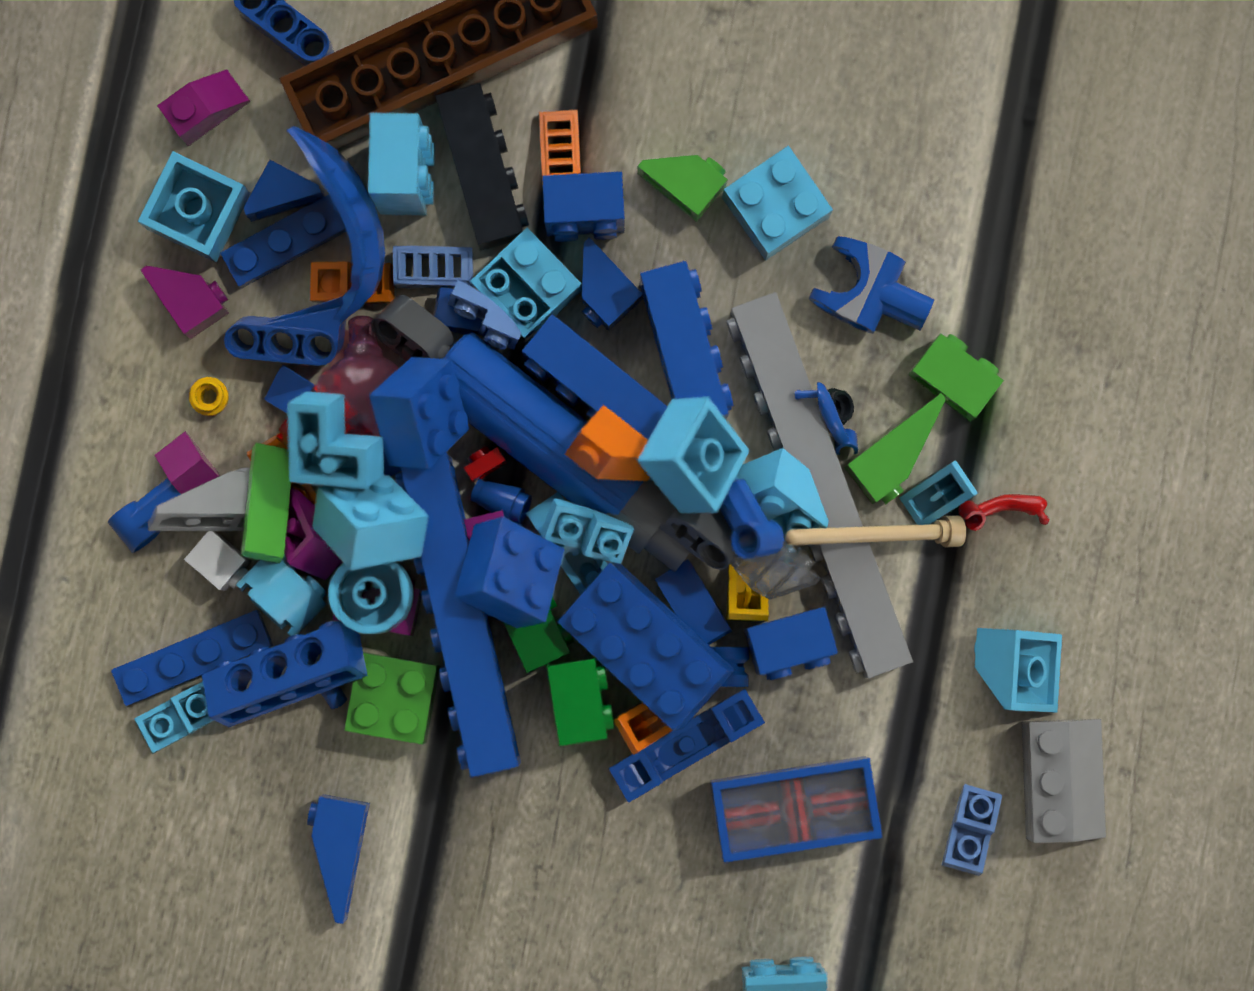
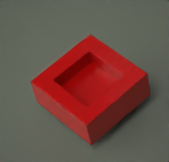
M488 446L468 457L470 464L464 467V469L475 484L479 479L485 478L506 465L507 462L498 447L490 451Z

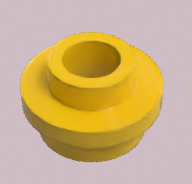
M203 377L197 380L190 389V404L201 415H217L228 404V389L217 378ZM208 390H214L216 393V399L211 404H206L203 400V395Z

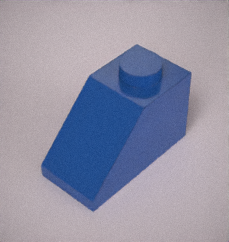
M589 237L584 242L582 303L586 308L582 310V313L596 328L603 325L610 331L643 300V294Z

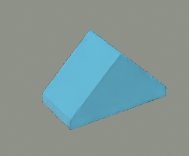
M955 460L906 492L899 499L916 524L924 525L933 523L978 494V492Z

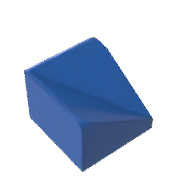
M282 364L264 400L288 414V402L305 392H316L313 389L316 385Z

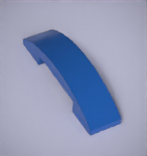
M743 689L693 717L683 729L669 732L640 752L627 756L608 769L629 803L721 747L734 742L763 725L765 721L746 689Z

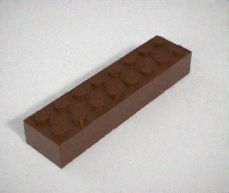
M445 0L279 79L303 130L327 142L335 149H339L370 134V113L413 114L437 103L435 95L477 84L598 27L597 13L590 0Z

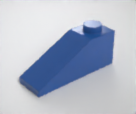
M323 794L319 796L318 803H311L307 825L313 826L311 837L335 923L343 924L348 919L370 803Z

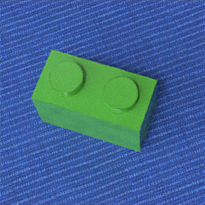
M940 333L908 375L935 396L942 393L946 398L945 403L967 420L972 421L978 416L1004 380L997 376L999 369L984 358H980L977 361L966 352L968 346L952 334L945 337Z

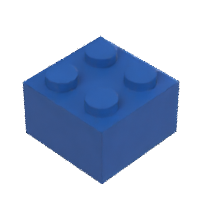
M622 171L542 176L547 236H555V241L558 242L578 240V235L594 234V239L609 240L617 238V233L624 232Z
M411 357L369 395L380 437H383V448L388 466L429 469L469 430L468 416L464 411L459 391V381L455 375L451 359Z
M503 516L474 524L454 598L515 628L545 623L564 548Z
M825 607L744 629L755 672L757 675L765 674L769 681L792 675L791 667L804 664V668L810 670L831 664L829 656L838 654Z

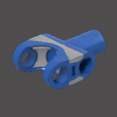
M836 237L832 248L846 256L845 259L852 263L856 269V286L848 292L842 293L834 291L828 293L813 288L809 300L837 320L867 333L873 334L882 314L920 331L935 299L897 282L906 262L899 256L873 244L848 237Z

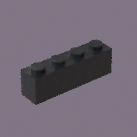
M481 83L435 95L480 251L512 242L523 231V227L529 226L523 203L515 205L512 190L519 188L513 167H504L501 154L508 152L502 129L497 131L493 129L490 117L497 115L491 92L483 94Z

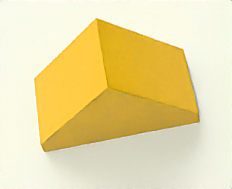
M733 559L728 566L726 620L768 621V561Z

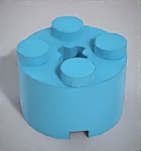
M284 554V558L280 563L259 560L236 586L242 592L249 587L251 589L247 593L251 597L249 600L280 629H283L288 624L291 629L287 633L289 636L299 634L327 605L323 600L326 596V591L311 576L303 580L295 572L298 568L289 565Z
M397 561L350 570L345 563H342L330 581L328 596L334 615L345 626L359 633L380 634L394 629L407 618L413 604L414 591L409 574ZM369 583H372L374 588L381 589V596L375 598V604L371 605L370 600L363 599L362 592L369 589Z

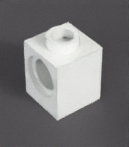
M208 531L184 559L222 591H227L229 587L235 590L237 588L236 584L248 572L246 567L252 562L247 557L241 556V552L217 531Z

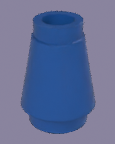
M479 479L473 488L471 501L477 503L490 513L503 510L505 518L520 525L525 520L526 513L530 509L532 496L526 494L524 488Z

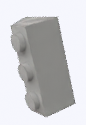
M1101 719L1022 721L1026 839L1033 843H1050L1106 838Z

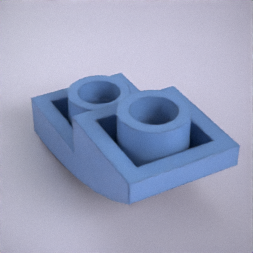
M457 280L448 305L454 307V311L464 318L475 320L477 317L482 319L483 323L478 335L485 337L484 341L487 344L502 350L506 349V347L514 350L521 332L512 319L487 296Z
M966 784L963 785L949 832L942 866L978 876L983 873L990 838L996 828L1002 794Z

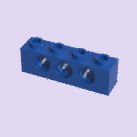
M330 621L322 624L319 630L306 635L297 634L285 639V643L272 648L253 650L250 656L238 661L219 663L216 669L202 674L209 718L227 727H232L368 676L359 632L348 628L341 621ZM322 653L319 661L315 664L316 658ZM286 667L284 674L281 676L282 670Z

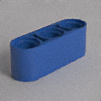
M233 0L245 21L304 66L334 53L327 34L284 0H262L260 6L255 9L245 8L246 0ZM280 19H292L293 25L290 30L284 33L275 31V25ZM320 41L324 43V48L319 55L308 56L305 54V49L311 42Z

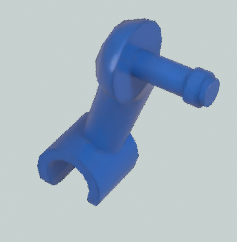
M817 382V390L795 391V399L797 400L802 398H818V407L834 438L836 455H840V449L846 446L853 448L854 454H858L857 433L854 430L844 428L832 397L825 385Z

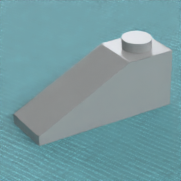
M250 468L230 471L158 505L148 522V531H243Z

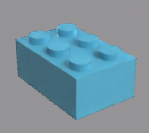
M370 113L368 194L380 215L427 216V205L434 204V181H431V174H428V166L435 165V143H432L429 127L423 126L419 114Z

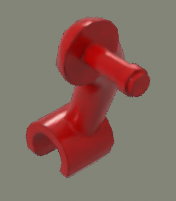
M1000 495L978 505L973 501H966L958 509L959 515L966 519L965 525L973 531H977L984 526L987 516L1006 510L1022 511L1028 515H1037L1042 525L1049 523V517L1044 513L1047 501L1045 498L1036 495Z

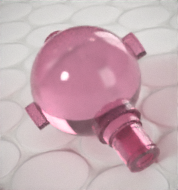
M355 316L348 321L349 343L343 352V359L321 374L317 382V390L319 393L344 395L346 434L380 437L369 395L397 371L399 367L383 357V351L378 346L376 336L371 327L374 319L369 316Z

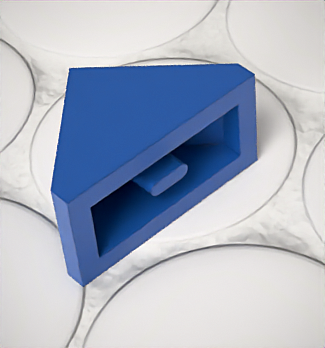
M269 160L244 206V212L248 219L254 222L309 205L324 197V193L318 184Z

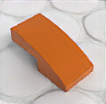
M348 261L311 262L310 301L326 302L344 296L352 286V263ZM384 263L383 274L377 290L365 304H389L394 299L393 264Z

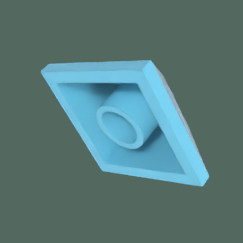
M977 628V639L974 646L975 668L1004 710L1057 713L1062 634Z

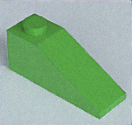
M942 393L844 467L872 504L881 499L886 505L904 491L900 484L908 479L944 405L946 398Z

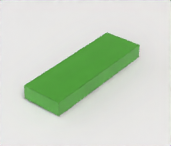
M255 443L252 448L241 556L280 563L284 558L291 488L289 449Z

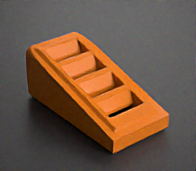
M578 110L539 112L542 176L581 174ZM570 121L571 129L548 130V122ZM571 137V143L549 144L548 138ZM572 151V158L549 159V152ZM573 166V172L550 173V167Z

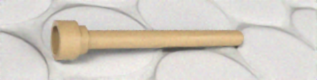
M959 515L943 516L940 520H936L934 524L791 529L786 533L785 540L790 545L934 540L943 547H961L966 539V525L963 518Z

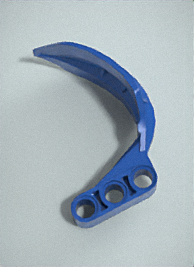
M293 126L286 131L303 151L308 163L330 194L343 219L351 243L352 286L344 296L293 313L272 318L244 316L227 330L224 343L231 355L241 359L321 366L332 362L343 348L346 319L359 310L377 290L383 274L385 260L384 232L376 207L366 187L345 157L327 142ZM239 329H245L252 334L254 339L253 345L244 344L238 336ZM277 333H285L290 336L293 343L292 348L287 349L279 345L276 337ZM322 336L328 339L332 347L331 352H324L318 349L315 344V337Z

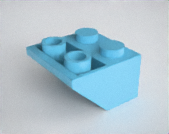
M528 227L470 281L479 292L496 303L512 319L524 338H527L542 327L551 314L556 316L582 291V283Z
M778 449L741 466L734 481L745 479L767 520L777 522L782 528L784 534L783 545L788 544L785 540V535L791 529L828 528L829 521L809 468L785 449Z
M813 957L790 958V964L775 965L773 959H755L750 961V966L742 967L743 991H827V973L821 963L814 962Z

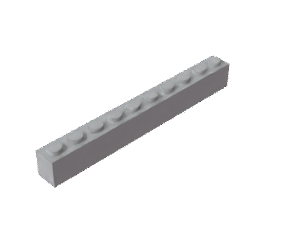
M774 292L733 307L730 312L732 319L726 320L733 342L740 341L745 355L740 357L741 365L747 379L754 377L759 392L753 393L760 415L767 414L772 428L767 430V435L773 450L776 451L783 448L809 468L829 521L828 528L863 527L816 398L795 399V391L812 390L777 293ZM869 542L808 545L815 563L822 561L826 576L821 577V581L828 599L835 598L840 613L835 614V619L842 636L849 634L854 649L848 651L855 672H863L864 677L869 679L912 663L911 654Z

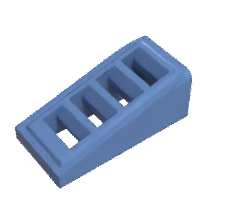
M393 246V284L395 288L455 287L457 280L473 287V284L470 282L473 279L472 247ZM423 257H429V277H422ZM438 257H445V277H438ZM453 257H461V278L454 277ZM406 258H413V276H406Z

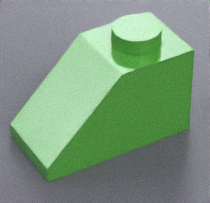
M698 155L642 160L637 166V174L696 222L726 188L728 181L723 176L726 171L720 164L710 157L703 160Z

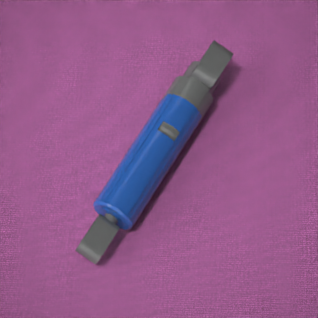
M404 295L396 296L372 321L371 327L375 336L405 361H408L411 357L451 359L455 375L459 381V391L464 411L468 416V423L571 503L601 512L632 525L634 531L628 546L638 554L645 549L674 572H676L690 552L708 566L718 570L727 568L735 558L736 553L731 545L732 530L720 508L717 513H680L651 477L648 481L596 479L566 456L565 453L588 421L473 332L462 336L451 348L450 346L453 344L454 339L449 328L414 300Z

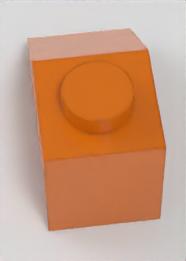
M604 405L583 427L565 453L579 467L596 479L648 481L650 479V476L637 461L649 440Z

